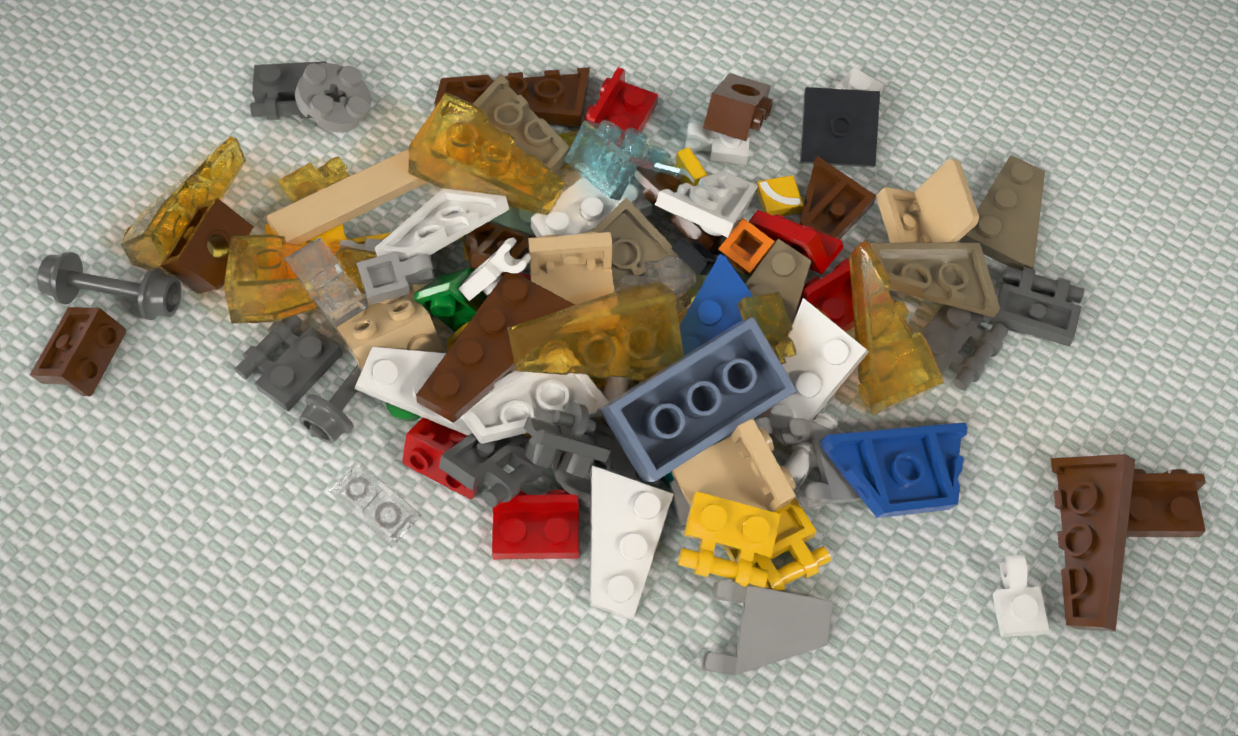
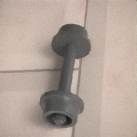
M65 252L61 256H46L42 260L37 274L39 291L42 294L52 296L57 303L65 305L71 303L77 297L80 289L138 299L139 312L142 318L147 320H154L158 316L172 317L176 313L181 299V282L176 277L166 275L163 269L157 267L149 269L141 283L83 273L82 261L79 255L73 252Z
M358 364L329 401L314 394H309L305 399L307 407L299 417V421L310 432L311 437H317L326 443L334 444L343 433H350L354 428L351 420L342 411L358 391L354 389L361 374Z

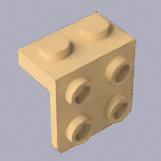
M948 159L915 192L884 187L876 195L890 243H957L979 221V214L961 163L956 159Z
M590 231L576 235H544L537 238H528L529 255L531 256L529 262L531 281L580 307L579 316L570 324L565 323L555 333L614 328L618 323V313L611 269L613 247L611 232L597 233Z
M410 290L407 295L369 305L367 298L359 302H350L341 307L339 312L331 316L334 327L351 349L360 371H362L372 347L444 353L428 311L422 304L414 300V295Z
M753 418L738 425L730 437L708 447L672 470V474L689 506H691L693 494L696 491L771 512H776L785 507L796 497L793 491L796 486L791 473L784 465L779 466L771 452L774 450L771 437L763 427H757Z

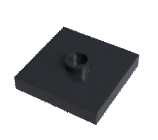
M805 87L800 163L814 164V160L819 156L830 165L874 168L876 166L880 91Z

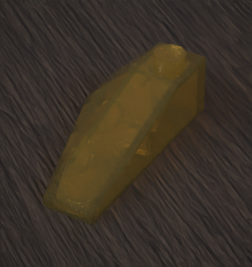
M447 92L409 144L408 173L441 189L506 196L508 206L543 215L551 213L567 184L535 155L526 154L514 143L515 138L506 130L501 132L489 121V115L481 108Z
M228 137L145 208L133 225L126 229L120 245L132 265L146 270L153 267L163 269L160 265L198 205L215 198L222 201L246 162L237 138ZM163 269L166 275L173 276Z
M273 234L231 236L224 282L231 324L274 322L364 295L366 293L358 272L357 262L375 258L377 254L373 251L344 247L338 251L321 249L320 242L309 240L306 241L304 246L286 243L285 236Z
M867 240L861 242L851 252L849 260L855 340L869 351L857 366L858 379L860 381L858 390L864 405L870 406L873 415L918 400L942 385L944 381L922 332L913 334L908 326L906 317L909 314V310L905 303L893 300L889 293L891 290L890 278Z
M661 281L622 289L507 328L514 367L516 371L558 375L575 373L593 375L597 378L613 376L644 381L684 356L675 295Z

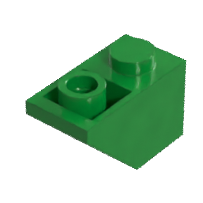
M469 267L439 276L414 293V300L422 304L426 310L456 332L464 324L470 322L489 295L481 291L469 301L461 293L459 287L475 270Z

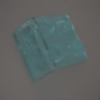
M584 120L564 160L609 199L618 201L621 200L637 167L677 176L680 168L670 161V153L658 146H650L646 143L648 137L645 134L631 127L623 131L617 125L606 120H602L600 124Z

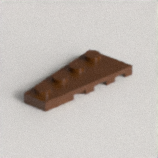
M590 67L577 68V74L560 75L558 69L544 70V76L523 78V72L508 73V76H505L509 81V87L517 95L521 94L529 104V108L539 119H544L548 124L581 127L590 79ZM489 75L441 78L434 102L436 114L462 116L495 80H492Z
M506 272L416 394L417 403L453 423L456 422L492 391L496 382L508 372L513 373L524 363L525 357L538 346L542 348L554 337V333L565 323L570 324L578 317L580 307L517 273Z
M1126 454L1051 458L1052 472L1057 474L1058 490L1054 491L1055 508L1061 512L1062 530L1057 532L1059 548L1064 550L1066 566L1061 570L1066 625L1078 630L1116 632L1135 459Z

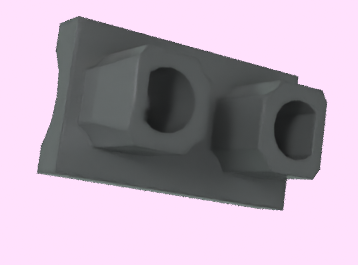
M574 402L566 408L565 412L557 410L553 416V422L557 424L528 416L524 429L531 435V439L525 456L533 464L549 469L553 465L558 450H563L566 452L560 466L572 475L585 478L595 459L603 462L607 461L611 450L597 445L595 436L584 433H593L596 428V422L589 419V412L585 405Z

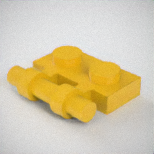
M696 491L693 494L683 536L700 540L698 551L681 548L678 565L694 569L693 573L696 575L708 577L710 573L732 579L733 582H737L745 588L748 584L764 588L768 579V571L753 567L752 561L754 555L767 559L772 557L781 514ZM715 545L738 550L736 562L714 556Z
M796 498L775 512L781 514L772 557L768 559L756 555L753 557V567L768 571V579L764 587L766 589L783 592L785 585L802 576L807 579L819 573L818 568L831 561L830 554L824 546L810 552L804 543L814 538L817 531ZM724 547L731 561L736 562L738 550ZM789 551L794 561L776 570L771 559Z

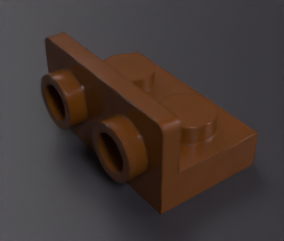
M68 307L32 369L30 376L41 384L68 385L82 396L90 397L93 395L124 338L126 329L101 308Z
M1134 469L1127 537H1200L1203 535L1206 529L1197 491L1206 483L1205 475L1188 473L1184 469H1173L1164 473H1146L1143 469Z

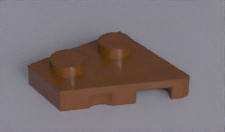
M818 156L814 160L799 224L810 226L819 232L841 239L874 205L876 195Z
M487 222L463 236L470 268H478L498 251L507 239L513 237L517 242L509 250V253L514 259H522L529 253L528 238H535V236Z

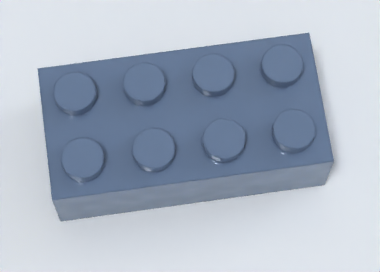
M751 317L731 326L600 407L599 410L642 482H655L735 431L738 425L752 418L754 419L797 390L754 317Z

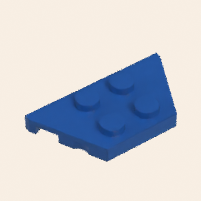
M720 254L659 360L657 366L661 369L736 323L754 317L766 339L774 325L724 255Z
M966 422L830 434L819 441L821 448L876 518L944 511L958 505L960 493L958 478L962 472L964 457L960 456L959 453L961 438L967 435L968 428Z

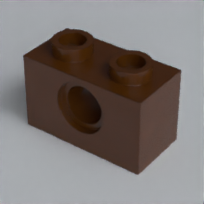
M729 73L712 92L703 128L747 141L754 130L759 132L763 120L767 121L773 105V99L768 98L771 85Z
M218 198L199 204L160 266L197 294L214 289L218 290L230 278L231 271L228 269L234 259L239 258L249 245L247 238L254 226ZM208 241L214 248V256L208 250Z

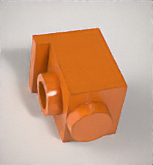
M742 218L718 250L728 257L727 259L733 267L739 269L744 274L746 272L751 274V272L754 273L775 244V241Z

